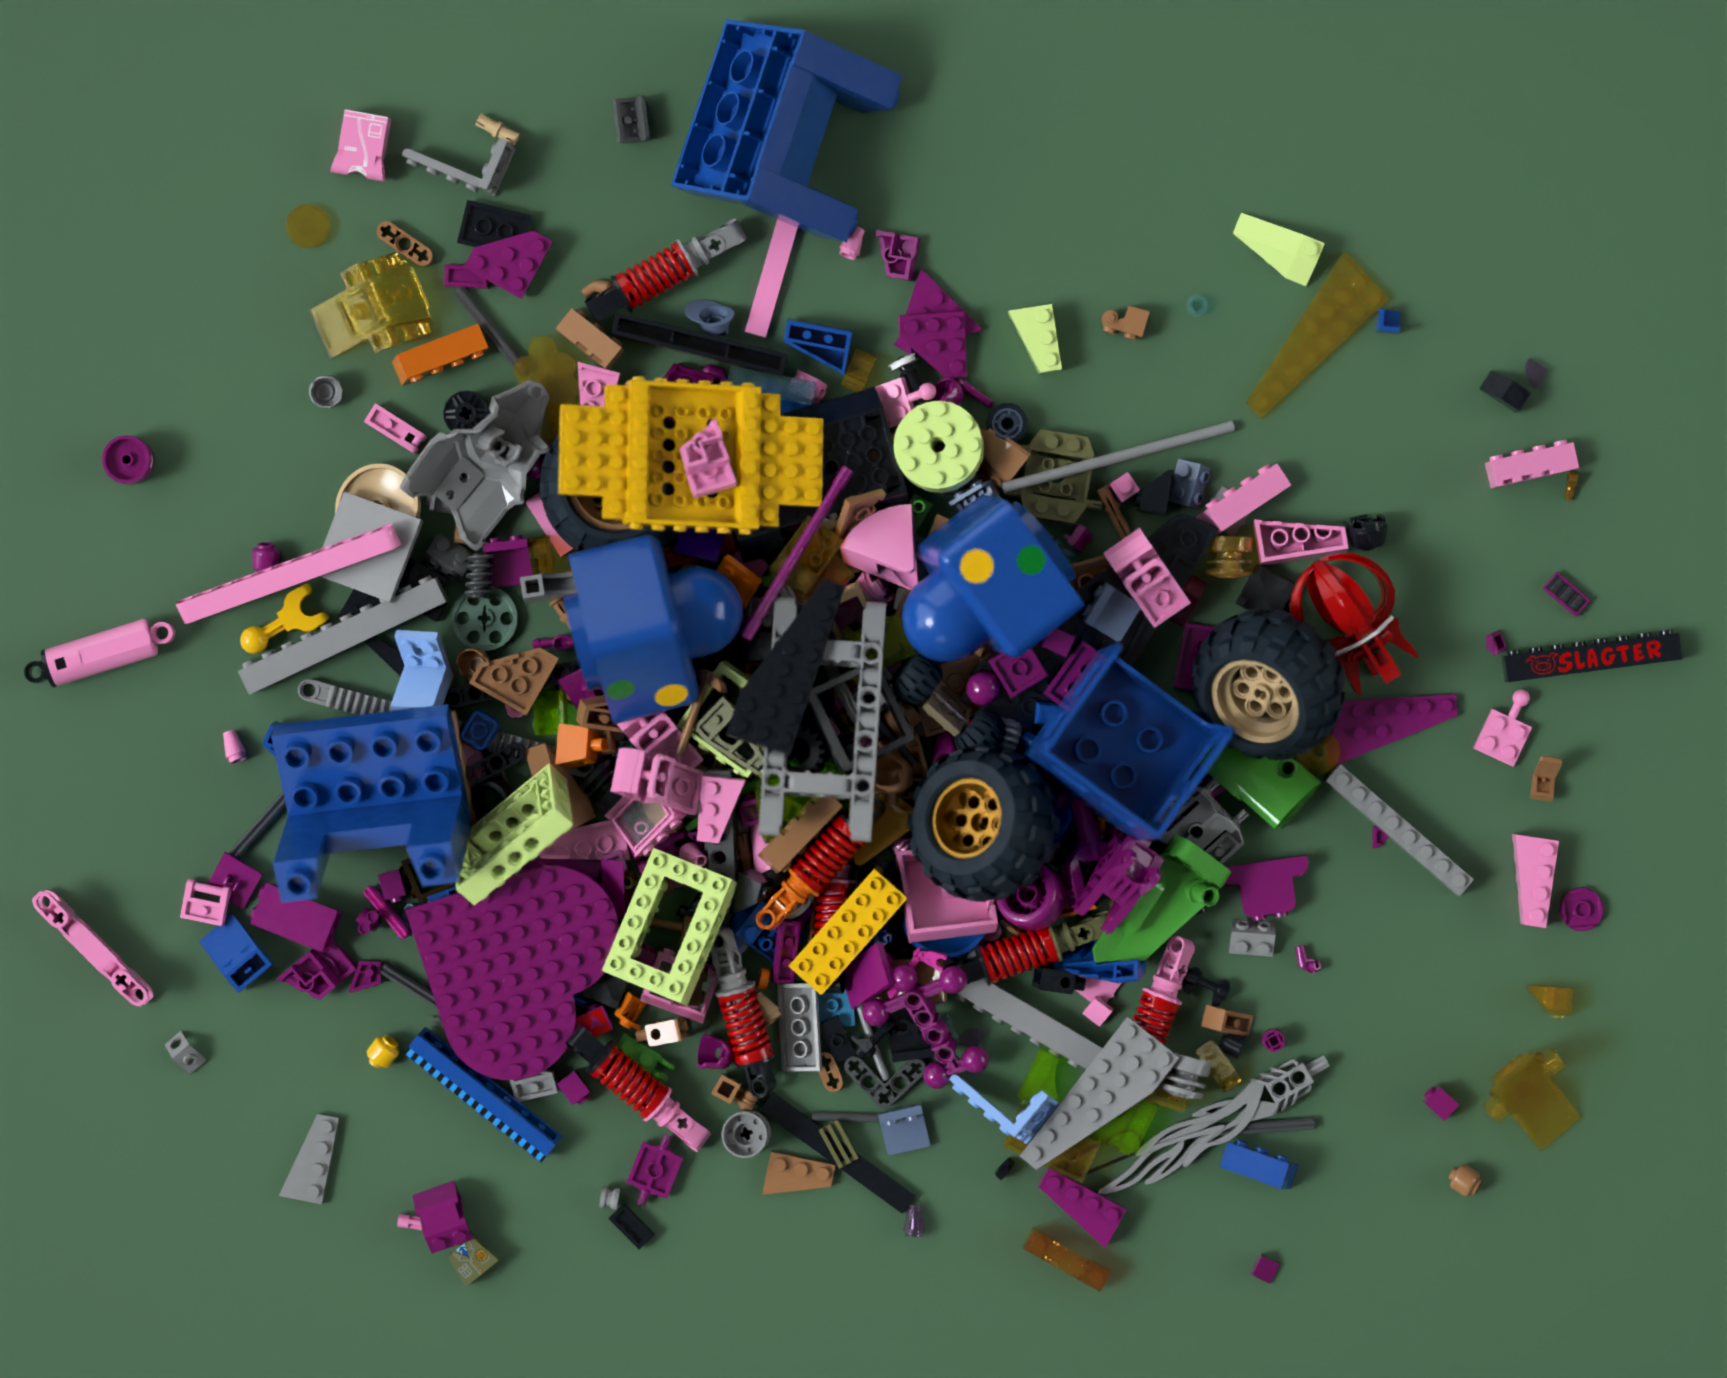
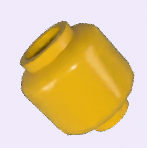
M389 1035L376 1037L367 1049L370 1064L376 1068L390 1067L400 1052L398 1042Z

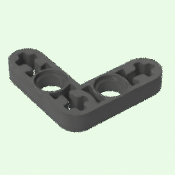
M858 1056L849 1057L844 1064L847 1074L881 1108L891 1106L923 1076L924 1069L926 1068L922 1059L909 1060L884 1083ZM851 1060L853 1062L859 1061L858 1068L861 1071L864 1068L868 1070L861 1075L859 1080L855 1077L859 1073L854 1069L852 1071L848 1069L850 1067L849 1061ZM913 1062L915 1064L921 1063V1072L915 1071L911 1075L914 1078L912 1081L909 1080L906 1074L902 1073L905 1069L907 1073L911 1071V1064ZM864 1077H874L875 1085L872 1088H866L862 1082ZM895 1078H905L906 1086L903 1089H897L894 1086ZM890 1084L892 1090L898 1094L894 1096L891 1093L888 1096V1103L884 1101L880 1103L878 1101L880 1099L879 1093L886 1094L889 1091L886 1086Z

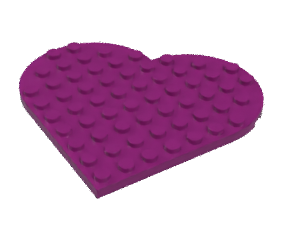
M541 866L511 875L501 887H496L485 900L479 901L476 905H473L462 894L457 892L405 909L451 1047L457 1056L471 1069L487 1077L500 1080H519L534 1076L549 1068L561 1057L568 1047L565 1042L575 1029L576 1006L573 995L589 988L605 973L602 971L619 931L617 913L606 891L585 873L561 866Z

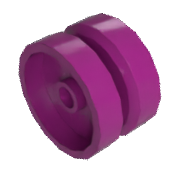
M129 435L118 436L109 441L102 454L103 468L107 475L116 482L127 485L139 484L146 480L153 472L155 464L154 453L150 446L139 438ZM127 456L131 458L129 464H125V462H127V460L125 459Z

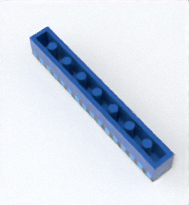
M427 1027L423 1028L404 1052L412 1062L425 1069L428 1075L435 1077L447 1090L455 1093L462 1102L470 1105L481 1117L489 1120L497 1130L504 1132L515 1144L520 1145L529 1152L531 1157L538 1159L541 1163L561 1139L562 1135L515 1099L500 1085L466 1065L451 1046Z

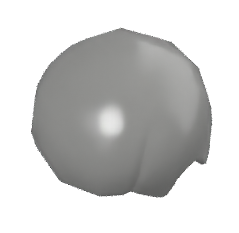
M321 375L313 380L309 386V396L318 407L331 408L342 399V386L333 376Z

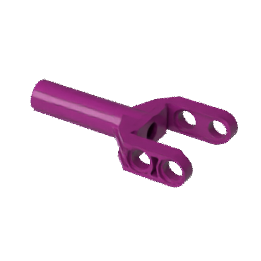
M1069 795L1078 844L1067 855L1060 869L1066 889L1068 905L1071 908H1075L1084 891L1079 864L1100 861L1103 856L1108 854L1105 853L1107 843L1101 840L1099 836L1095 813Z

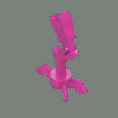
M918 947L913 952L914 957L908 965L915 969L918 963L923 961L936 970L942 971L945 967L938 963V959L947 960L949 956L932 950L921 951V947ZM886 953L889 966L892 972L894 969V967L891 965L893 957ZM890 986L888 997L892 998L893 996L897 995L899 991H897L893 986Z

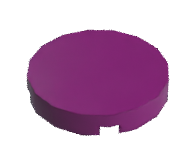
M1578 887L1570 890L1563 896L1559 907L1562 921L1566 926L1576 931L1593 929L1601 921L1604 912L1602 899L1588 888Z

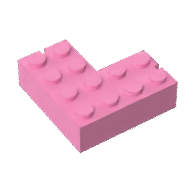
M911 850L897 851L895 863L896 868L901 874L900 891L907 896L906 901L902 905L909 943L996 932L998 920L996 908L993 905L994 899L976 902L948 894L942 887L935 885L921 870L923 867L922 862L916 861Z

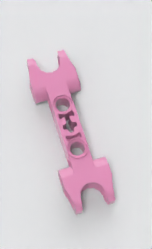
M45 890L39 891L32 898L35 909L53 927H56L102 975L111 981L113 987L131 1004L141 1007L154 997L153 990L135 970L129 968L121 957L75 914V911L58 894ZM45 896L50 899L48 907L43 903ZM123 975H126L127 977L125 979V983L122 981L124 979ZM137 989H140L144 994L142 1000L136 996Z

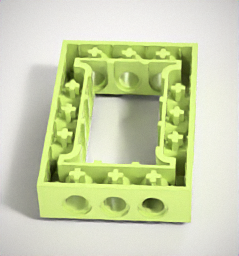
M550 763L471 827L459 881L455 885L456 890L473 905L485 900L491 891L496 887H501L507 878L512 874H517L523 865L528 861L534 860L539 852L545 847H550L556 838L571 829L573 819L567 779Z
M653 848L602 971L688 1006L734 896L737 882ZM664 877L670 878L682 885L690 886L703 893L670 974L633 960L642 951L640 948L647 932L649 933L651 930L649 927L655 912L658 913L659 908L657 907L663 893L668 889V881Z

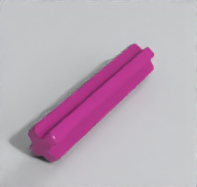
M373 885L368 886L363 891L364 895L401 939H406L411 934V930L386 900L384 901V897Z

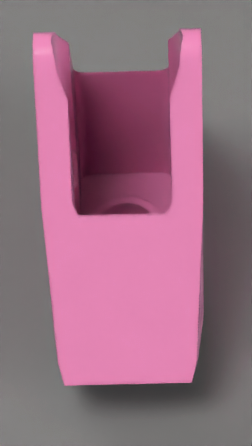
M911 504L888 507L868 516L852 529L840 546L843 562L909 590H912L918 584L915 518Z

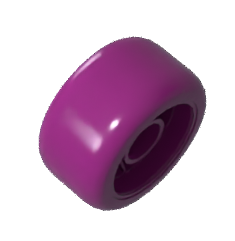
M1045 865L1041 866L1040 876L1027 887L1021 886L1020 889H1017L1018 893L997 900L1001 914L1009 922L1022 929L1036 931L1047 928L1060 917L1066 903L1064 883L1056 872Z

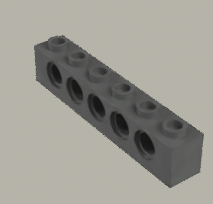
M709 767L704 773L706 775L736 778L733 767ZM736 804L724 832L725 839H721L719 843L705 842L704 847L705 851L708 852L705 869L717 874L723 873L727 878L737 882L740 867ZM717 851L723 852L726 860H720L717 856Z

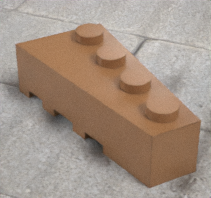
M812 797L780 831L779 836H775L757 856L776 874L781 870L786 872L793 864L792 858L796 854L800 857L808 848L806 844L811 839L815 841L823 832L821 828L826 823L830 825L837 818L838 815L836 813L843 806L835 798Z

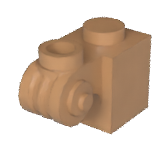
M1128 306L1125 317L1118 319L1115 311L1108 310L1103 314L1101 320L1103 332L1115 335L1116 331L1123 333L1126 339L1136 341L1137 338L1141 339L1149 311Z
M723 1072L711 1092L712 1095L728 1104H731L732 1100L736 1101L742 1110L752 1111L753 1105L756 1104L755 1101L758 1100L757 1097L751 1094L750 1090L740 1087L741 1082Z

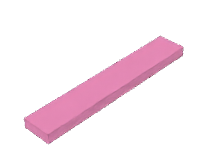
M778 219L745 329L746 333L766 338L798 229Z

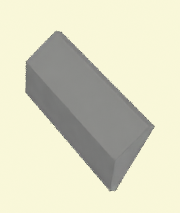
M807 982L777 984L778 1007L782 1014L779 1017L782 1072L822 1071L818 992Z

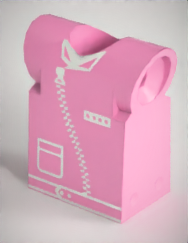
M345 109L338 152L330 172L347 176L360 172L367 179L385 182L384 159L392 119Z

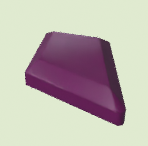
M359 961L349 993L381 984L380 971L382 969V961Z

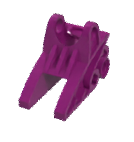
M1125 833L1122 839L1118 837L1112 838L1105 848V853L1108 855L1103 856L1098 862L1074 911L1081 916L1085 915L1104 893L1114 900V904L1100 929L1106 934H1111L1131 911L1139 898L1150 891L1162 875V871L1159 868L1164 858L1149 848L1152 839L1137 840L1132 835H1126Z

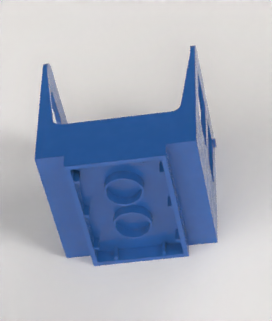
M1117 643L1099 649L1022 756L1032 761L1046 778L1107 823L1116 826L1126 835L1130 834L1137 840L1159 839L1235 732V728L1232 726L1209 724L1121 660L1117 655L1123 645ZM1215 746L1195 776L1190 781H1187L1208 750ZM1176 797H1179L1164 819L1158 821Z

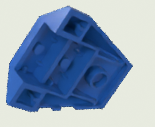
M1083 927L1080 928L1081 936H1084L1086 931ZM1098 939L1076 946L1073 952L1062 953V961L1054 962V969L1114 983L1139 981L1146 973V960L1096 963L1092 948Z

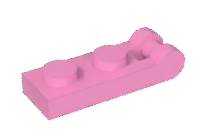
M376 403L364 420L366 424L415 455L420 450L418 447L421 442H425L428 437ZM409 433L415 436L411 443L405 440Z

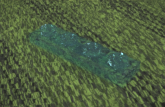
M730 366L727 382H733V386H741V383H754L755 387H761V393L781 394L782 400L812 405L817 385L813 381Z

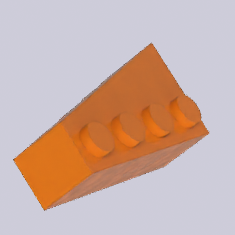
M475 324L399 353L392 363L401 385H405L410 382L420 381L429 374L436 375L441 373L446 367L452 366L454 368L464 363L463 360L470 357L472 360L484 356L488 345L479 324Z

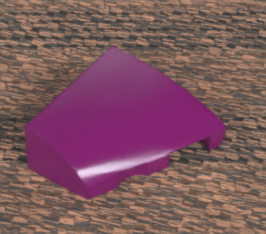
M876 230V237H878L881 246V256L885 261L887 277L913 282L921 238Z

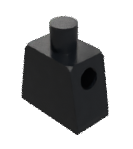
M1040 965L1039 968H1034L1031 986L1039 990L1072 995L1074 990L1084 991L1086 978L1076 977V975L1070 972L1057 970L1054 967Z

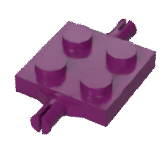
M664 1134L660 1145H652L645 1141L641 1144L626 1183L636 1186L641 1191L637 1201L639 1205L644 1197L642 1206H646L649 1195H658L667 1199L684 1157L674 1154L668 1149L673 1138L669 1136L667 1143H665L668 1134Z

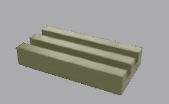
M838 1119L818 1130L839 1169L859 1159ZM832 1127H837L852 1157L849 1158ZM826 1130L830 1132L844 1161H840L825 1133Z

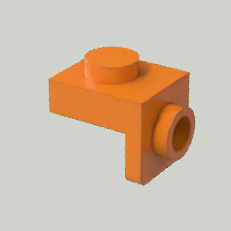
M628 992L614 1015L621 1019L619 1023L630 1030L633 1027L640 1030L641 1026L635 1021L647 1003L642 1002L640 998Z

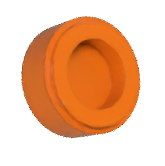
M761 968L757 989H767L770 969Z

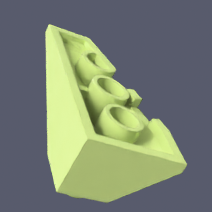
M1244 213L1240 214L1233 231L1237 238L1254 250L1284 278L1305 287L1325 244Z

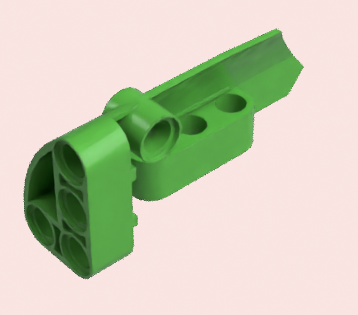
M1225 745L1207 770L1209 775L1215 778L1238 800L1245 802L1275 830H1282L1321 785V782L1296 759L1269 760L1267 757L1261 759L1243 755L1241 750L1235 747L1230 748ZM1212 746L1205 754L1201 762L1198 764L1200 767L1202 766V764L1207 759V757L1212 752L1215 746ZM1290 762L1295 766L1292 774L1286 772V765Z
M1174 834L1160 855L1164 858V861L1159 868L1162 871L1159 881L1150 891L1139 898L1131 911L1111 934L1102 933L1092 948L1095 962L1145 961L1205 905L1213 906L1218 902V891L1223 887L1232 872L1193 842Z

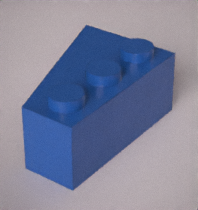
M788 318L783 342L845 375L853 330Z
M1237 1139L1235 1143H1227L1220 1164L1221 1168L1279 1189L1291 1188L1298 1164L1288 1161V1157L1276 1154V1157L1268 1154V1150L1260 1147L1255 1149L1247 1147L1248 1143Z

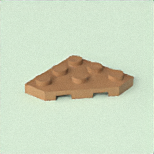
M536 648L479 664L469 683L527 716L560 658L542 648Z

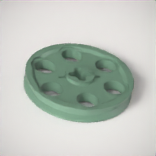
M487 585L486 587L491 589L492 593H488L486 596L490 598L492 594L499 593L502 596V603L494 606L490 600L480 599L478 605L472 606L468 601V596L463 593L454 605L452 625L457 637L466 646L479 648L483 651H493L506 645L514 636L518 626V611L514 601L506 592L497 587ZM485 605L487 615L491 616V620L487 621L486 631H484L483 621L479 620V616H483V612H485ZM461 612H466L469 615V621L464 625L457 621V616ZM505 612H510L513 615V621L509 625H505L501 621V616ZM472 631H477L480 634V640L475 644L470 643L468 640V635ZM494 631H499L502 635L501 642L497 644L490 641V634Z

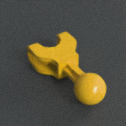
M304 584L287 594L282 610L276 613L279 618L262 628L251 626L242 632L240 643L247 653L259 654L263 652L268 645V639L285 629L288 633L294 630L310 632L329 621L330 617L325 612H320L313 616H306L302 613V601L312 592L310 584Z

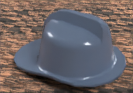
M707 299L694 300L685 307L686 316L692 321L699 323L704 333L724 336L728 334L730 321L734 317V311L731 308Z

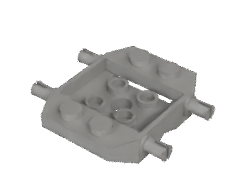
M1213 778L1205 786L1197 785L1170 824L1196 800L1199 803L1168 831L1166 830L1159 839H1152L1149 848L1157 841L1166 847L1173 835L1176 834L1193 842L1223 864L1244 845L1240 827L1241 823L1250 814L1248 811L1246 812V809H1243L1235 817H1232L1211 796V792L1220 785ZM1176 797L1158 821L1164 819L1179 797ZM1194 826H1200L1203 832L1195 836L1191 834L1190 830Z

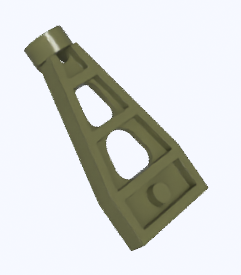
M723 696L694 726V729L708 744L762 779L763 768L761 770L759 768L763 765L764 753L760 746L749 743L755 755L750 760H746L737 751L745 741L738 740L734 745H730L720 738V733L730 723L735 709L730 700Z

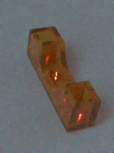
M1032 1227L1022 1245L1024 1250L1099 1292L1111 1273L1108 1268L1067 1248L1035 1227Z

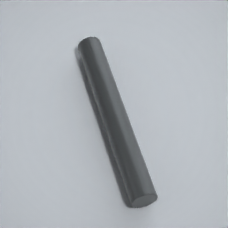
M812 1112V1121H835L838 1119V1121L878 1123V1114Z

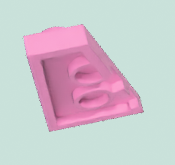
M578 362L580 405L604 407L605 385H618L620 373Z
M702 775L697 841L719 843L747 779Z

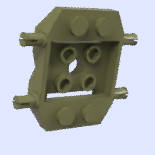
M1040 429L1030 444H1018L1031 454L1026 460L1024 476L1077 462L1038 455L1039 452L1079 458L1082 461L1097 457L1094 455L1088 437ZM1092 470L1063 477L1061 483L1056 484L1048 481L1005 493L1008 496L1018 497L1022 506L1035 518L1074 524L1084 510L1089 508L1101 511L1102 501L1089 500L1087 498ZM1032 492L1075 499V501L1033 495Z

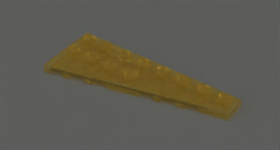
M1346 252L1340 256L1246 401V404L1260 419L1389 299Z

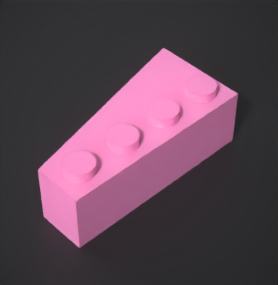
M1566 439L1554 442V447L1546 448L1544 444L1532 447L1533 451L1527 453L1522 449L1511 452L1512 456L1503 458L1502 454L1489 457L1490 461L1485 463L1490 488L1579 468L1574 442L1567 443Z
M1255 519L1253 521L1260 566L1347 553L1349 549L1345 527L1282 523L1279 521L1270 522Z
M1512 834L1520 924L1546 928L1559 841Z

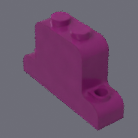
M1307 855L1225 866L1232 872L1225 882L1226 887L1238 885L1242 911L1244 914L1253 917V921L1266 919V915L1275 914V917L1288 916V912L1293 910L1296 905L1293 877L1304 876V872L1308 868Z

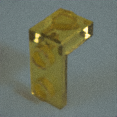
M1213 1039L1196 1050L1201 1060L1212 1063L1210 1073L1224 1093L1234 1089L1242 1081Z

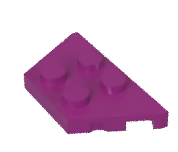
M922 269L919 271L906 314L963 310ZM964 311L965 336L979 332L982 328Z

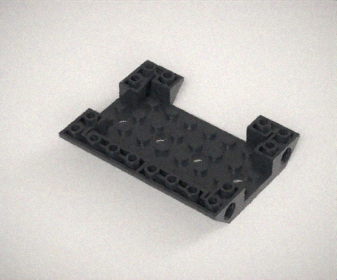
M875 387L780 414V416L823 418L822 501L842 466L854 472L827 515L840 512L845 499L878 489H883L887 495L883 500L877 501L874 513L888 507L910 504L902 471L895 458L894 444L883 406ZM871 449H876L880 454V458L876 462L870 461L867 457L868 451ZM832 461L837 464L838 469L835 474H828L826 472L825 465L827 462ZM779 506V527H759L758 530L752 531L751 535H740L739 531H734L743 563L785 551L781 529L811 520L818 507Z

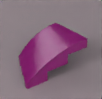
M333 937L328 952L311 949L280 975L277 980L296 987L297 990L307 992L310 996L320 1000L357 969V965Z

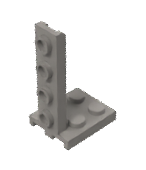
M499 138L498 142H495L491 148L490 154L492 156L489 163L486 162L482 169V179L411 149H405L402 156L407 159L406 163L418 168L419 165L427 167L426 171L435 176L441 173L446 175V180L458 184L460 181L465 183V188L471 191L478 192V190H482L495 197L516 148L508 141Z

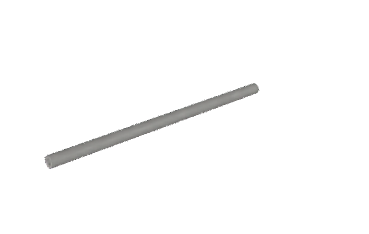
M1228 421L1002 482V488L1004 493L1230 433L1235 431L1233 421Z

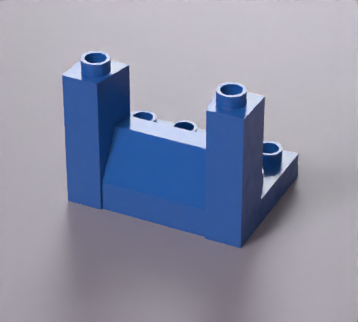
M726 19L671 186L692 195L743 204L818 237L847 243L849 235L855 230L858 223V209L829 193L808 185V181L835 101L861 113L879 110L889 111L898 103L900 97L898 87L902 75L805 30Z
M449 704L274 726L271 738L288 818L273 860L281 903L317 899L331 853L406 845L422 886L456 883L459 881L471 832L472 819Z

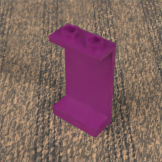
M273 883L263 885L258 894V898H260L258 905L251 912L250 918L252 920L250 924L317 951L328 952L343 911L327 907L312 900L281 903L278 887Z

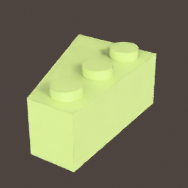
M1052 304L1009 310L1008 315L1039 375L1061 371L1062 366Z

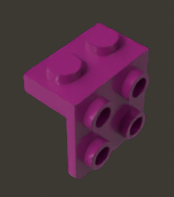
M523 535L510 536V541L502 542L501 538L488 539V543L483 544L484 553L495 555V558L489 559L490 562L494 563L493 567L488 568L489 571L494 572V575L489 576V580L493 581V584H490V586L498 588L521 585L520 577L533 575L529 540L523 539Z

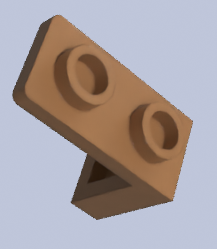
M1553 756L1540 757L1532 774L1530 799L1553 801L1555 778L1562 766L1561 759H1556Z

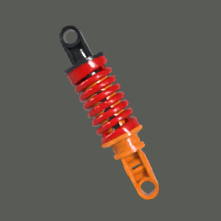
M874 797V801L878 803V810L873 813L872 826L886 810L884 801L877 797ZM841 811L839 816L832 822L833 827L828 826L826 829L830 835L823 832L821 838L824 841L819 838L815 840L818 848L815 845H811L809 850L812 854L809 851H805L803 855L806 860L798 858L797 865L790 866L788 869L791 874L790 878L781 883L783 887L771 897L769 902L756 916V923L760 928L766 930L776 929L785 918L793 913L799 903L803 905L806 903V898L812 894L819 897L820 893L826 888V883L829 884L832 881L831 877H836L837 871H841L843 865H847L849 859H853L855 853L861 850L860 845L864 846L868 843L864 841H851L849 815ZM767 914H771L773 921L770 925L766 926L764 917Z

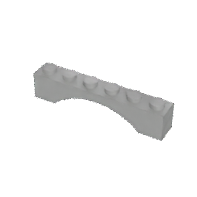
M572 572L520 577L525 604L563 598V596L577 593Z

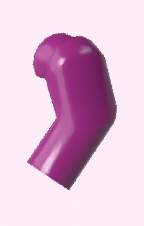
M708 364L702 369L703 373L715 376L719 384L720 382H730L725 370L721 367Z

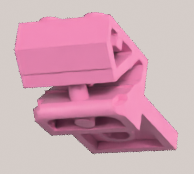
M1140 528L1103 552L1154 628L1191 603Z
M665 712L617 724L638 750L645 751L650 759H653L657 754H663L674 758L675 762L695 768L704 760L690 742H688L683 756L676 754L682 733Z
M619 749L611 792L645 804L658 803L690 815L696 814L701 791L702 775H704L703 771L675 762L674 758L663 754H657L653 759H650L649 755L643 750Z

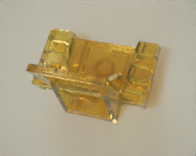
M398 252L355 264L342 271L340 275L347 289L309 310L330 358L368 340L376 354L413 342L432 332L428 323L431 320L428 308H430L428 300L414 268H409L406 260L401 261Z
M1547 1049L1543 1053L1538 1051L1531 1055L1521 1052L1488 1079L1491 1084L1489 1092L1491 1096L1480 1104L1494 1122H1499L1510 1113L1540 1151L1581 1118L1557 1085L1549 1078L1555 1076L1566 1067L1554 1049Z

